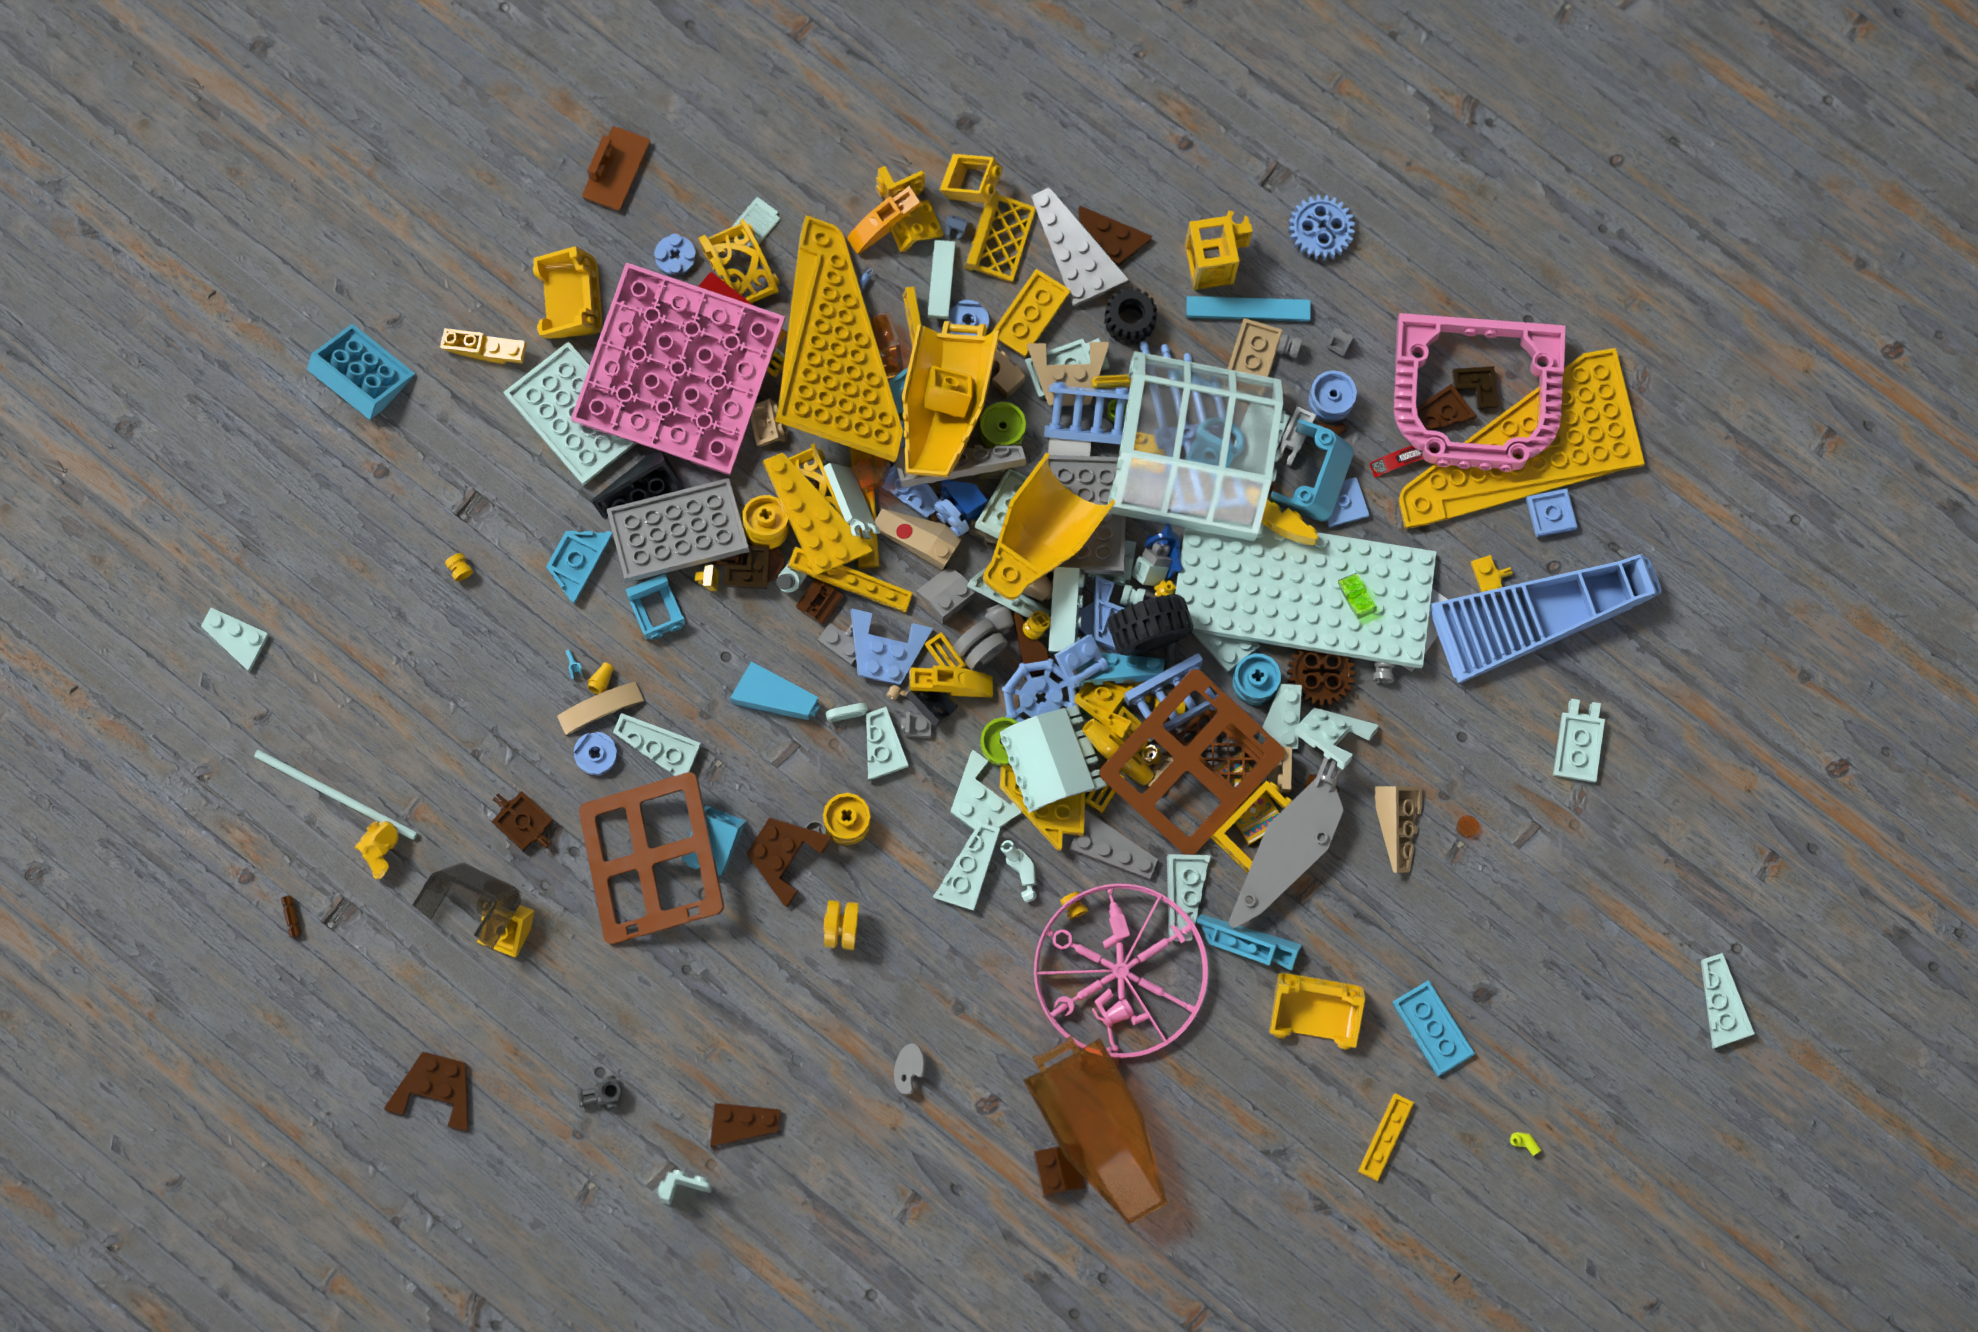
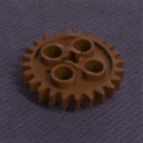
M1296 649L1298 655L1292 654L1291 659L1293 661L1288 663V666L1292 669L1287 670V675L1292 677L1288 679V683L1302 685L1301 696H1304L1303 703L1310 699L1311 706L1315 702H1319V706L1322 708L1323 703L1326 702L1330 707L1332 700L1338 704L1340 701L1339 696L1345 699L1347 696L1345 691L1351 692L1352 688L1349 685H1354L1355 680L1350 677L1356 675L1355 671L1350 670L1354 668L1355 663H1348L1351 657ZM1313 659L1316 665L1308 666L1305 660ZM1327 660H1335L1337 666L1330 667L1327 664ZM1319 670H1322L1324 673L1323 677L1320 676ZM1312 679L1315 681L1316 686L1309 687L1305 681ZM1334 680L1337 686L1332 688L1328 686L1327 681Z

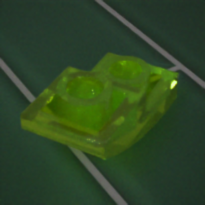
M1357 573L1338 580V585L1347 603L1358 619L1377 612L1376 604L1368 595L1366 585Z

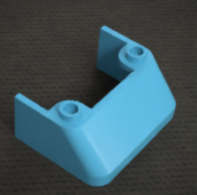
M1299 419L1296 432L1315 438L1317 447L1327 451L1314 488L1300 486L1295 490L1293 498L1272 491L1270 502H1275L1280 508H1289L1292 512L1296 511L1300 515L1321 522L1327 521L1333 513L1354 451L1350 444L1332 430Z

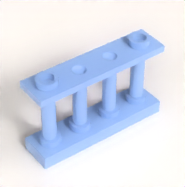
M1053 382V385L1049 384L1048 392L1055 393L1052 423H1049V426L1045 425L1044 437L1121 444L1125 399H1128L1129 396L1127 388H1116L1115 391L1066 386L1064 382ZM1063 393L1075 394L1073 423L1070 425V428L1062 427V424H1060ZM1084 395L1096 396L1094 423L1091 430L1082 429L1083 426H1081ZM1104 397L1117 398L1115 423L1112 432L1103 431V428H1101Z
M1197 653L1127 691L1124 694L1126 704L1128 706L1133 703L1137 705L1146 719L1151 711L1144 701L1145 697L1152 693L1156 695L1161 703L1166 697L1163 687L1170 683L1176 686L1182 680V676L1186 675L1190 670H1200L1203 662L1202 657ZM1210 687L1205 691L1213 700L1217 697ZM1189 694L1184 700L1189 711L1179 716L1174 711L1169 716L1170 721L1163 724V727L1169 732L1209 709L1213 711L1216 708L1208 701L1196 706Z

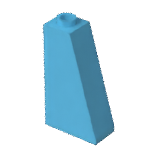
M752 661L730 697L731 703L734 705L809 720L811 715L815 716L820 708L817 696Z

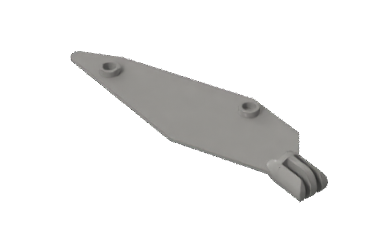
M1324 756L1316 779L1267 825L1229 919L1231 927L1236 928L1260 915L1328 850L1343 813V807L1336 789L1342 769L1338 767L1334 779L1330 778L1337 762L1332 759L1325 776L1322 774L1328 759ZM1251 897L1253 903L1247 904L1245 898Z

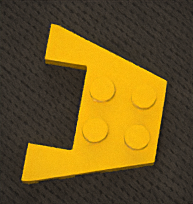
M1103 681V685H1094L1093 682L1085 683L1076 694L1074 702L1119 737L1123 738L1131 728L1132 721L1115 713L1125 701L1124 694L1141 683L1119 684L1115 683V681ZM1151 693L1145 697L1144 701L1150 703L1154 695Z

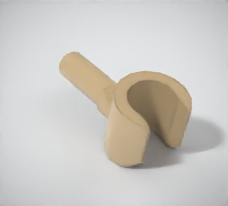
M892 686L886 696L892 700H897L899 695L906 697L909 692L903 691L898 686Z

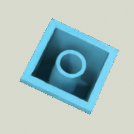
M705 806L704 810L717 873L722 876L727 870L746 820ZM697 853L682 857L681 861L686 862L688 867L693 869L700 868Z

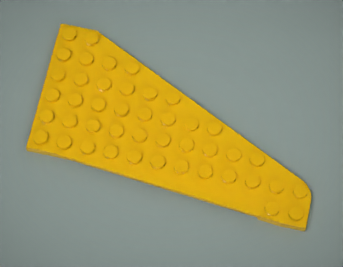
M806 215L799 239L780 399L775 422L895 462L899 452L903 429L844 235L835 225Z
M1616 348L1584 353L1564 368L1561 422L1558 433L1553 442L1544 451L1527 459L1523 468L1504 472L1497 468L1490 470H1481L1479 467L1463 469L1456 465L1440 467L1434 464L1402 489L1398 500L1404 529L1426 526L1621 470L1643 467L1645 463ZM1540 386L1464 443L1504 446L1512 438H1528L1537 428ZM1513 454L1515 459H1522L1521 455Z

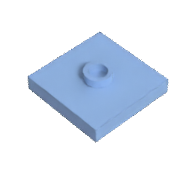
M1357 477L1344 480L1333 513L1326 521L1328 528L1369 517Z
M1568 489L1526 497L1536 538L1572 531L1578 528Z

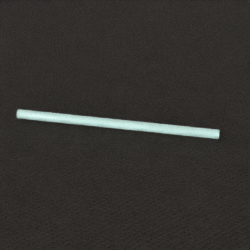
M260 750L256 751L255 758L377 822H391L397 828L398 833L412 840L416 838L417 832L276 758Z

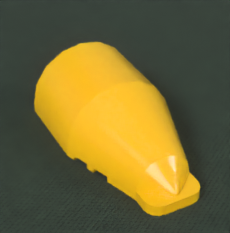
M1048 453L1043 456L1010 500L992 561L983 574L984 583L1008 600L1017 599L1029 585L1076 555L1116 502L1112 499L1107 505H1097L1071 492L1053 474L1049 467L1050 455Z

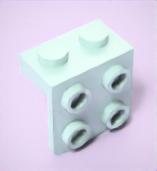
M674 1170L673 1173H667L665 1181H661L658 1194L662 1203L671 1205L677 1184L711 1193L712 1187L706 1178L695 1176V1179L688 1178L686 1173Z

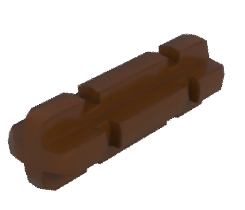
M291 895L281 898L283 908H285L283 911L286 924L289 927V936L296 938L301 936L302 933L301 928L298 926L299 920L296 908L293 906L294 900Z

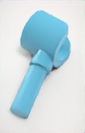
M566 650L570 664V677L574 679L573 673L579 672L582 677L581 664L574 660L571 650Z

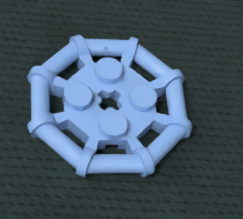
M1053 659L1019 664V668L1007 684L1002 687L1007 713L1005 717L1012 718L1017 722L1024 721V719L1018 716L1022 712H1025L1030 717L1058 710L1062 705L1065 707L1077 705L1074 702L1077 694L1076 688L1072 689L1069 686L1060 666L1055 664ZM1044 669V675L1038 677H1031L1029 673ZM1051 671L1063 679L1059 684L1049 677ZM1024 675L1027 680L1020 690L1014 688ZM1066 686L1068 688L1069 701L1063 700L1061 688ZM1044 692L1046 694V701L1037 703L1035 695ZM1012 694L1019 695L1020 707L1014 709Z

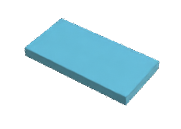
M1429 980L1391 1003L1437 1077L1475 1055Z

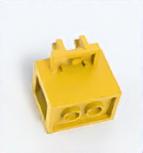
M1228 211L1227 216L1189 222L1184 245L1193 290L1234 284L1239 266L1237 248L1249 247L1253 232L1247 216H1244V221L1240 224L1233 222V211ZM1223 226L1221 238L1201 241L1199 229ZM1218 247L1220 257L1205 259L1204 249Z

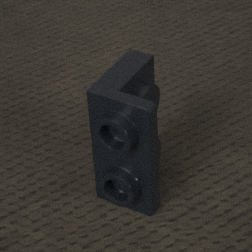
M910 690L906 695L934 726L946 721L958 708V704L947 692Z

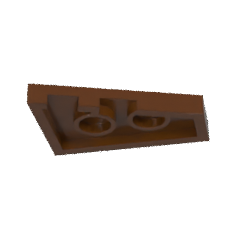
M1452 384L1416 407L1418 418L1425 429L1429 431L1472 420L1477 416Z
M715 1103L710 1148L748 1138L778 1133L781 1110Z

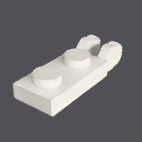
M1300 407L1296 408L1280 442L1278 461L1282 458L1284 449L1287 447L1293 450L1287 459V465H1292L1297 452L1299 453L1307 436L1296 432L1298 420L1302 419L1313 423L1316 417L1315 414Z

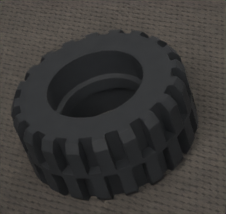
M1179 594L1162 595L1137 602L1114 613L1108 621V627L1116 651L1125 656L1137 655L1166 647L1187 637V635L1191 634L1194 626L1186 601Z

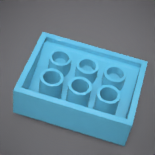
M354 324L349 325L311 353L307 367L310 373L369 420L384 410L415 376L412 370Z

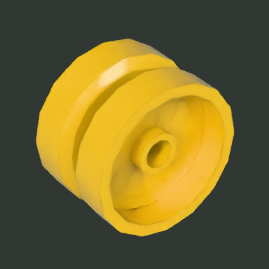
M760 495L751 499L745 505L742 512L743 530L747 542L753 546H769L770 549L780 546L788 536L789 519L779 498L770 495Z
M851 793L838 794L831 798L826 804L823 813L826 833L833 836L832 840L842 845H852L863 840L869 832L871 824L870 811L866 802L858 795ZM846 817L851 819L850 821H848L847 819L843 821V819Z
M828 901L823 926L825 948H836L839 935H842V948L845 950L855 949L859 903L847 902L844 915H841L840 901Z

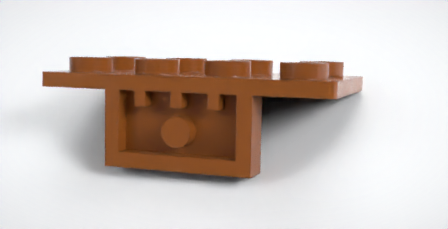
M612 126L609 135L602 136L587 170L589 180L583 191L582 198L620 211L648 149L650 139Z

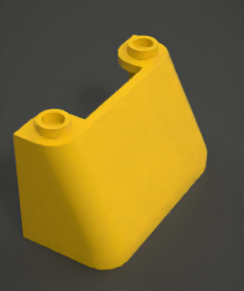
M574 246L533 258V273L535 277L544 282L546 318L540 319L537 325L539 336L544 339L601 333L603 329L599 271L595 257Z
M1279 973L1275 989L1270 1034L1277 1038H1286V1036L1291 1035V1032L1334 1039V1042L1342 1049L1356 1048L1365 1002L1364 989L1348 983Z

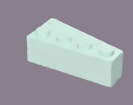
M1056 567L1054 569L1048 650L1050 654H1057L1080 640L1078 629L1082 627L1080 608H1083L1082 587H1084L1085 575L1081 573L1080 568Z

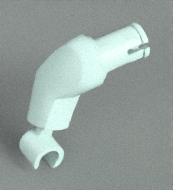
M1004 841L1001 844V851L1006 855L1007 864L1019 873L1022 886H1027V890L1021 892L1023 900L1027 903L1031 902L1037 897L1033 888L1036 885L1035 865L1023 850L1015 847L1012 841Z

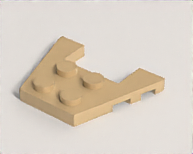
M1090 342V364L1047 365L1046 343L1027 344L1048 406H1053L1055 392H1048L1049 384L1053 385V382H1064L1066 386L1093 388L1091 379L1100 375L1109 342ZM1063 393L1062 406H1074L1075 394ZM1084 395L1083 406L1090 405L1093 396Z

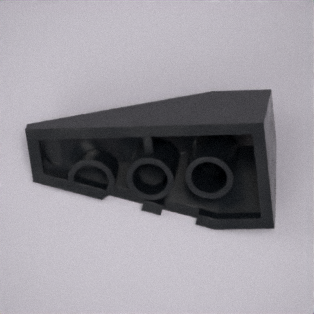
M657 450L638 462L593 498L591 502L603 518L608 516L607 508L683 490L684 487L665 454Z

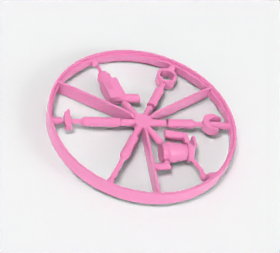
M1132 884L1098 886L1084 891L1066 902L1045 927L1038 942L1034 959V983L1037 997L1046 1017L1054 1028L1077 1047L1096 1055L1114 1058H1132L1146 1055L1159 1050L1175 1040L1185 1031L1199 1011L1208 979L1207 956L1204 944L1189 916L1176 903L1161 893ZM1114 889L1140 891L1157 898L1125 961L1123 958V944L1119 941L1129 937L1130 933L1122 909L1118 907V903L1114 902L1111 895ZM1107 890L1111 901L1109 906L1111 917L1109 918V923L1113 935L1103 941V946L1106 950L1116 944L1117 964L1101 958V955L1081 944L1076 945L1072 943V936L1067 930H1058L1054 934L1050 927L1059 915L1076 901L1090 894ZM1159 900L1172 907L1185 920L1187 926L1179 930L1178 927L1171 925L1170 927L1174 932L1173 936L1168 939H1162L1138 954L1137 958L1127 962ZM1192 931L1199 946L1203 968L1198 1001L1195 1006L1187 1004L1166 993L1163 988L1144 978L1140 979L1137 975L1129 972V969L1136 966L1139 961L1142 963L1168 947L1170 942L1178 938L1180 943L1184 942L1185 938L1182 934ZM1061 932L1068 936L1069 942L1063 947L1056 943V936ZM1046 935L1053 936L1052 941L1057 949L1062 950L1071 946L1077 953L1096 963L1100 962V964L1111 970L1039 972V958ZM1110 973L1100 981L1097 980L1079 991L1077 996L1072 999L1066 996L1059 997L1054 1004V1008L1059 1002H1062V1004L1050 1013L1042 996L1039 975ZM1117 978L1118 998L1122 1001H1118L1105 1012L1102 1005L1113 996L1109 988L1094 1001L1103 1018L1097 1015L1094 1008L1091 1009L1096 1019L1103 1021L1107 1026L1112 1048L1107 1047L1100 1051L1084 1045L1065 1032L1054 1018L1066 1010L1067 1007L1069 1011L1065 1016L1072 1013L1074 1002L1085 999L1101 989L1102 985ZM1128 979L1158 996H1164L1180 1006L1186 1007L1188 1011L1192 1012L1188 1020L1173 1036L1166 1040ZM1125 982L1145 1013L1139 1016L1133 1015L1134 1012L1125 999ZM1130 1016L1133 1025L1149 1018L1163 1042L1139 1052L1111 1053L1112 1050L1117 1052L1119 1049L1113 1041L1111 1027L1115 1023L1129 1019Z

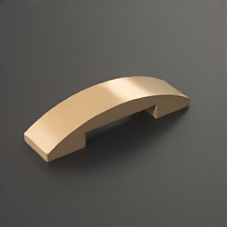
M632 682L593 696L567 709L557 717L567 736L585 728L586 724L623 708L626 710L644 702V699L636 682Z

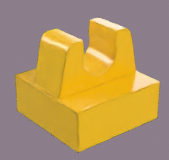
M705 565L703 572H695V581H698L699 585H703L708 591H718L719 571L713 565Z

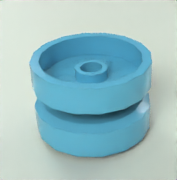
M1254 653L1245 656L1239 661L1232 677V688L1235 695L1248 705L1259 706L1268 703L1275 696L1281 682L1279 666L1271 657L1264 654Z

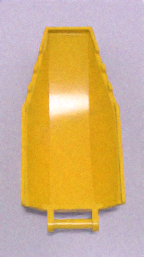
M944 321L942 333H938L918 324L902 393L905 429V466L907 474L949 477L954 470L985 405L1000 335L999 330L986 335V324L974 326L951 324L950 321ZM951 332H956V333H969V334H977V336H973V335H960V334H950V333H951ZM931 365L972 376V398L965 418L959 416L952 417L947 413L933 412L924 408V396Z

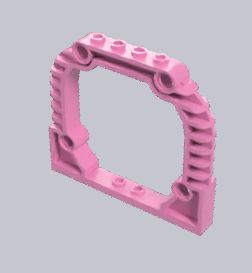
M1399 313L1395 356L1394 417L1401 434L1413 447L1422 451V456L1426 462L1437 464L1440 467L1456 465L1463 469L1470 467H1479L1481 470L1497 468L1504 472L1523 468L1527 459L1538 455L1553 442L1560 427L1566 325ZM1440 332L1463 333L1466 336L1485 335L1488 338H1495L1497 336L1521 338L1520 346L1533 359L1530 371L1540 381L1537 428L1528 438H1512L1504 446L1450 442L1449 438L1441 432L1425 429L1418 418L1416 408L1418 368L1425 365L1429 354L1428 347L1438 340ZM1413 353H1420L1422 357L1416 358L1413 356ZM1537 362L1545 363L1546 367H1540ZM1434 447L1439 452L1432 453L1430 452L1429 448ZM1513 454L1521 455L1522 459H1515Z

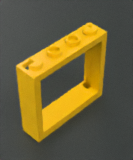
M1267 780L1210 837L1247 874L1253 861L1224 833L1265 791L1283 809L1292 802L1290 798H1284L1279 793L1280 789L1273 782L1269 783Z

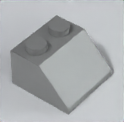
M950 566L946 567L916 591L942 624L974 600L976 595L975 590L967 587L968 581Z

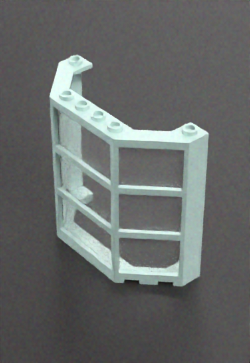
M1134 351L1128 378H1131L1117 462V468L1120 470L1116 471L1108 498V504L1112 499L1116 502L1108 513L1255 541L1257 535L1262 533L1263 522L1261 521L1271 481H1275L1277 469L1273 467L1274 462H1277L1280 450L1276 449L1277 442H1280L1282 438V430H1279L1280 423H1283L1285 418V411L1282 410L1283 388L1281 380Z

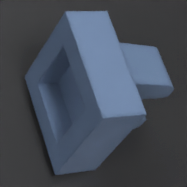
M950 214L945 223L946 234L950 235L951 230L956 229L958 231L957 238L960 239L965 230L968 229L970 220Z

